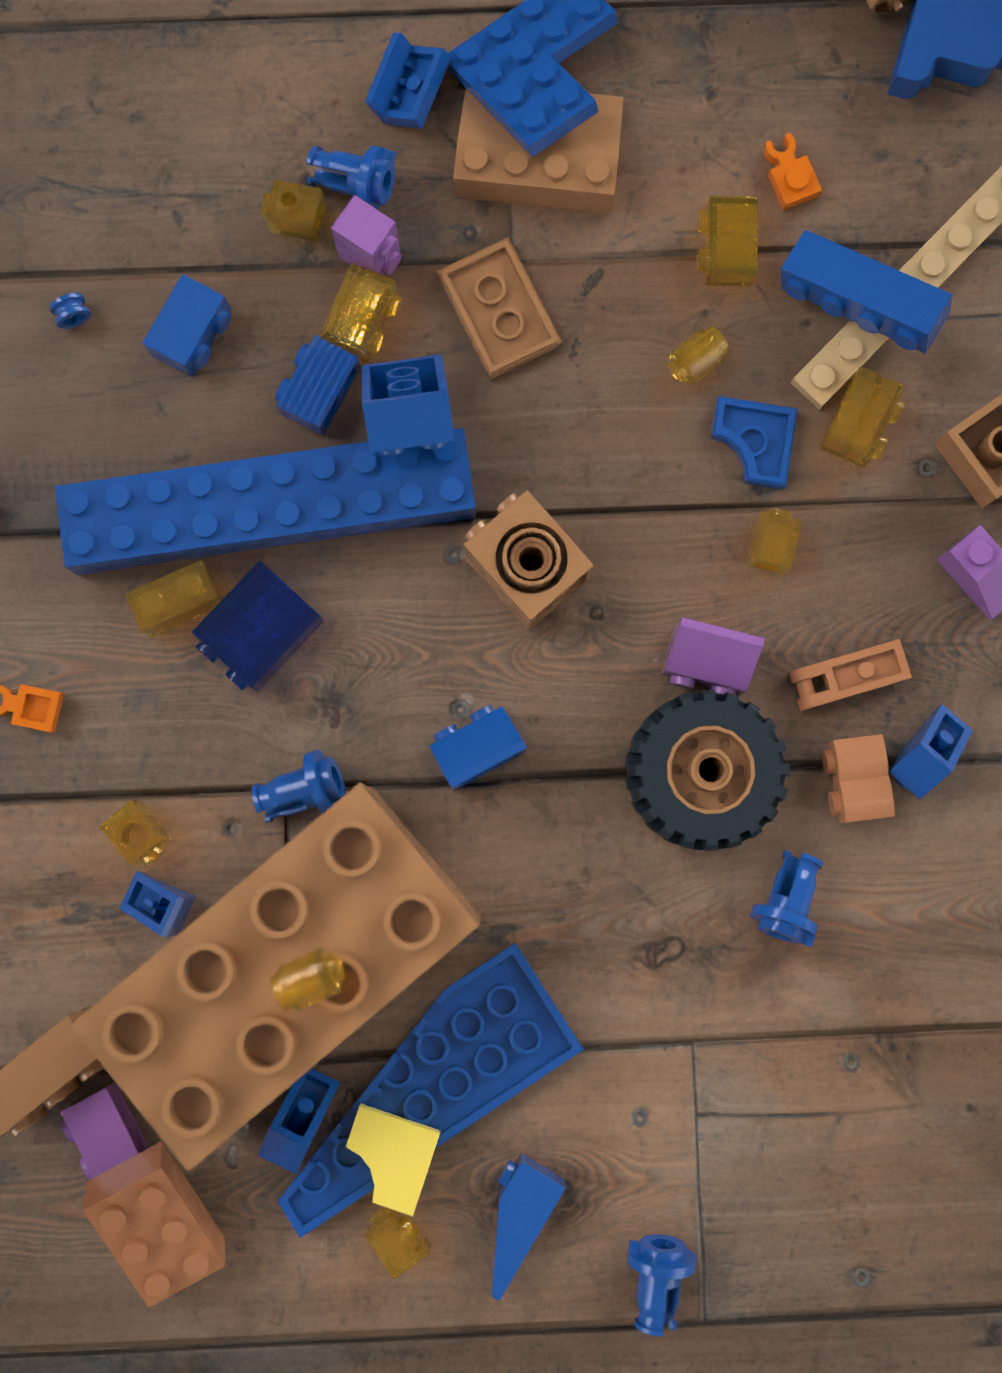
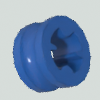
M82 293L65 294L55 299L49 306L51 313L57 315L55 322L61 329L76 327L91 317L90 309L83 306L85 298Z

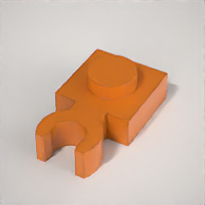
M791 133L785 134L782 142L786 148L785 151L779 152L775 150L771 140L766 141L763 149L766 160L776 165V167L770 169L768 178L783 211L815 199L822 192L808 156L805 155L796 159L794 155L796 141Z
M20 684L18 694L15 695L10 688L0 685V693L3 696V703L0 706V717L13 712L11 720L13 725L50 733L56 732L64 693Z

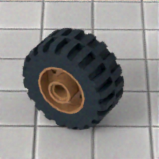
M702 690L691 694L689 692L661 705L643 721L641 727L635 732L630 742L632 743L630 751L626 754L627 791H630L633 800L631 803L636 813H639L645 820L644 824L653 832L661 835L664 840L695 850L718 851V849L733 848L742 845L743 841L749 838L753 839L763 832L762 827L767 822H772L779 813L776 808L780 801L785 800L788 788L784 787L785 776H790V763H785L783 752L787 751L784 740H778L773 730L777 727L770 718L764 719L758 713L760 708L752 702L744 703L738 700V695L729 692L724 694L715 693V690ZM703 760L707 761L713 768V776L709 782L702 779L699 774V765Z

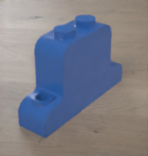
M913 0L887 94L902 99H910L916 96L921 88L927 89L929 87L932 76L971 87H979L985 84L995 69L1002 70V0Z

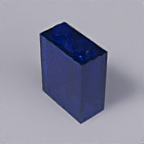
M259 560L191 633L200 640L195 647L212 663L219 658L230 668L225 675L241 690H244L249 685L258 692L324 620Z

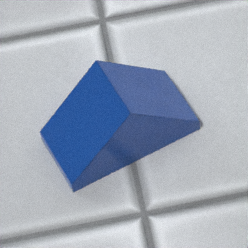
M136 871L119 909L158 935L168 938L180 933L196 896L145 873Z

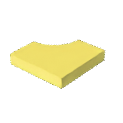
M360 1104L346 1148L360 1155L371 1170L374 1182L372 1203L413 1216L441 1130Z

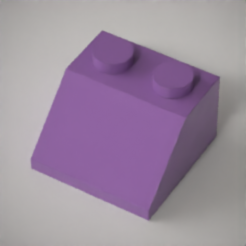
M682 617L673 628L662 675L671 677L670 684L678 687L694 689V685L699 684L710 687V690H715V693L724 694L729 692L741 695L748 689L765 638Z

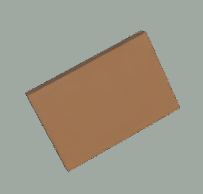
M509 237L437 271V276L489 380L561 346V340Z

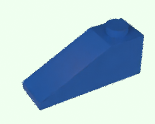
M522 1153L516 1163L512 1160L506 1163L497 1180L502 1186L499 1192L492 1297L500 1301L566 1189L563 1178Z

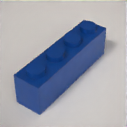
M804 230L781 267V289L785 290L790 297L799 301L807 300L819 305L824 312L831 316H843L852 320L868 333L876 334L878 332L885 335L906 350L915 349L926 354L950 314L953 294L808 230Z

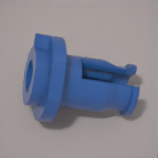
M374 145L368 148L364 156L343 151L328 152L324 151L320 146H314L306 160L308 165L348 173V175L317 168L315 175L306 179V184L313 188L318 185L323 186L331 192L344 195H356L378 210L380 205H385L391 196L395 179L394 162L397 153Z
M313 750L305 753L303 768L277 776L269 783L260 785V783L254 784L251 794L257 813L266 810L265 821L269 823L274 820V817L293 815L316 806L323 814L346 795L341 771L335 760L331 756L325 757L319 750Z
M784 850L782 854L784 861L782 867L776 873L767 905L754 904L750 917L759 922L757 930L770 937L812 947L818 925L808 919L807 916L816 889V875L818 869H822L823 862L806 853H802L799 859L793 856L790 851Z
M651 1234L642 1237L640 1241L629 1240L627 1262L633 1270L639 1272L637 1289L639 1313L638 1317H635L634 1325L636 1329L648 1335L663 1336V1324H666L670 1330H676L677 1322L674 1316L679 1305L681 1279L691 1276L696 1269V1255L686 1248V1244L678 1238L662 1234Z

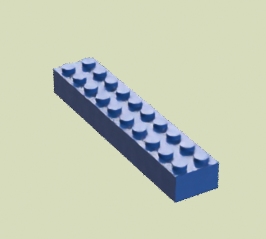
M464 428L453 429L455 441L446 442V445L441 448L424 449L421 446L409 447L396 455H382L380 452L370 453L369 442H361L55 486L64 567L76 575L476 518Z

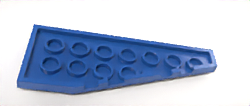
M515 942L442 991L279 1198L278 1204L300 1238L374 1189V1182L368 1165L360 1155L346 1148L360 1104L441 1130L435 1147L437 1148L584 1050Z

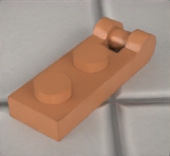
M900 639L788 672L791 684L796 683L800 696V699H797L800 711L912 678ZM822 675L826 691L815 693L811 678Z

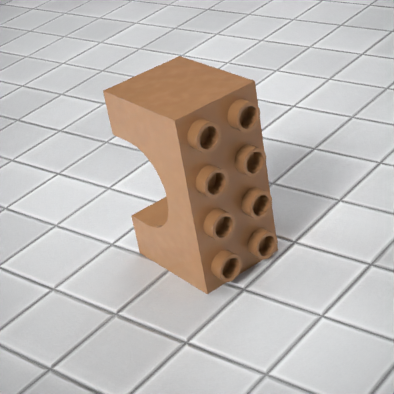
M359 783L70 1026L189 1172L479 926L481 915L380 793L374 788Z

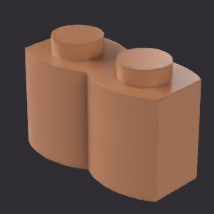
M883 735L838 739L828 742V750L822 752V763L825 774L832 776L834 791L828 792V804L831 815L838 817L839 824L895 817L894 798L888 774L887 752Z

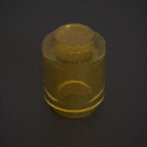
M710 326L706 330L699 329L669 353L671 362L668 364V367L679 382L684 383L687 381L694 385L725 361L724 356L730 352V347L724 336L715 327Z
M320 947L280 966L278 973L270 976V985L278 1004L285 1012L293 1008L300 1011L341 992L340 981L345 979L346 975L336 953L327 954Z

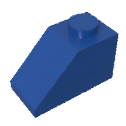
M941 704L902 748L889 773L896 778L903 788L910 790L921 799L953 771L973 730Z
M312 1068L295 1081L267 1132L258 1156L296 1174L336 1094L340 1082Z

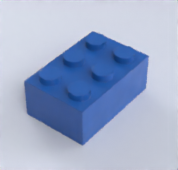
M442 354L361 365L362 406L370 453L380 452L382 455H396L409 447L421 446L424 449H438L445 446L446 442L455 441Z

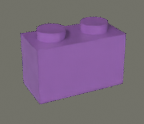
M354 195L331 227L338 256L379 283L385 273L391 275L401 260L396 222Z
M116 1082L107 1085L60 1112L63 1120H61L62 1130L71 1143H76L82 1155L80 1165L88 1180L149 1148Z

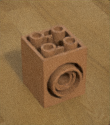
M526 490L519 497L515 493L507 497L496 509L499 514L488 524L482 520L466 533L465 538L468 541L463 545L467 562L525 628L530 631L590 578L594 565L531 493ZM533 559L541 567L536 571H527L520 564L524 560Z

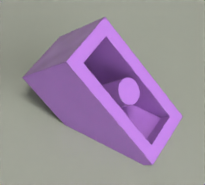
M979 525L965 534L936 560L989 620H992L1002 611V549L986 530Z

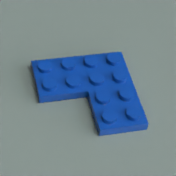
M525 0L450 51L448 54L451 59L447 69L531 157H534L599 112L596 100L559 63L618 23L616 11L605 0Z

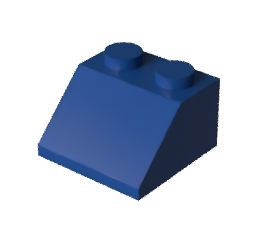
M490 704L471 714L472 723L458 730L456 725L453 724L433 735L436 742L429 745L453 791L526 752L527 747L503 706L494 710Z

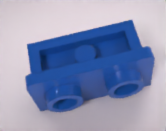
M394 32L384 52L373 83L370 86L365 100L367 106L384 124L422 129L451 57L444 48L414 46L410 44L402 33Z

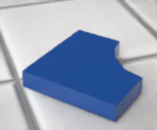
M723 396L717 397L711 438L725 443L737 454L743 466L745 484L785 489L798 409Z

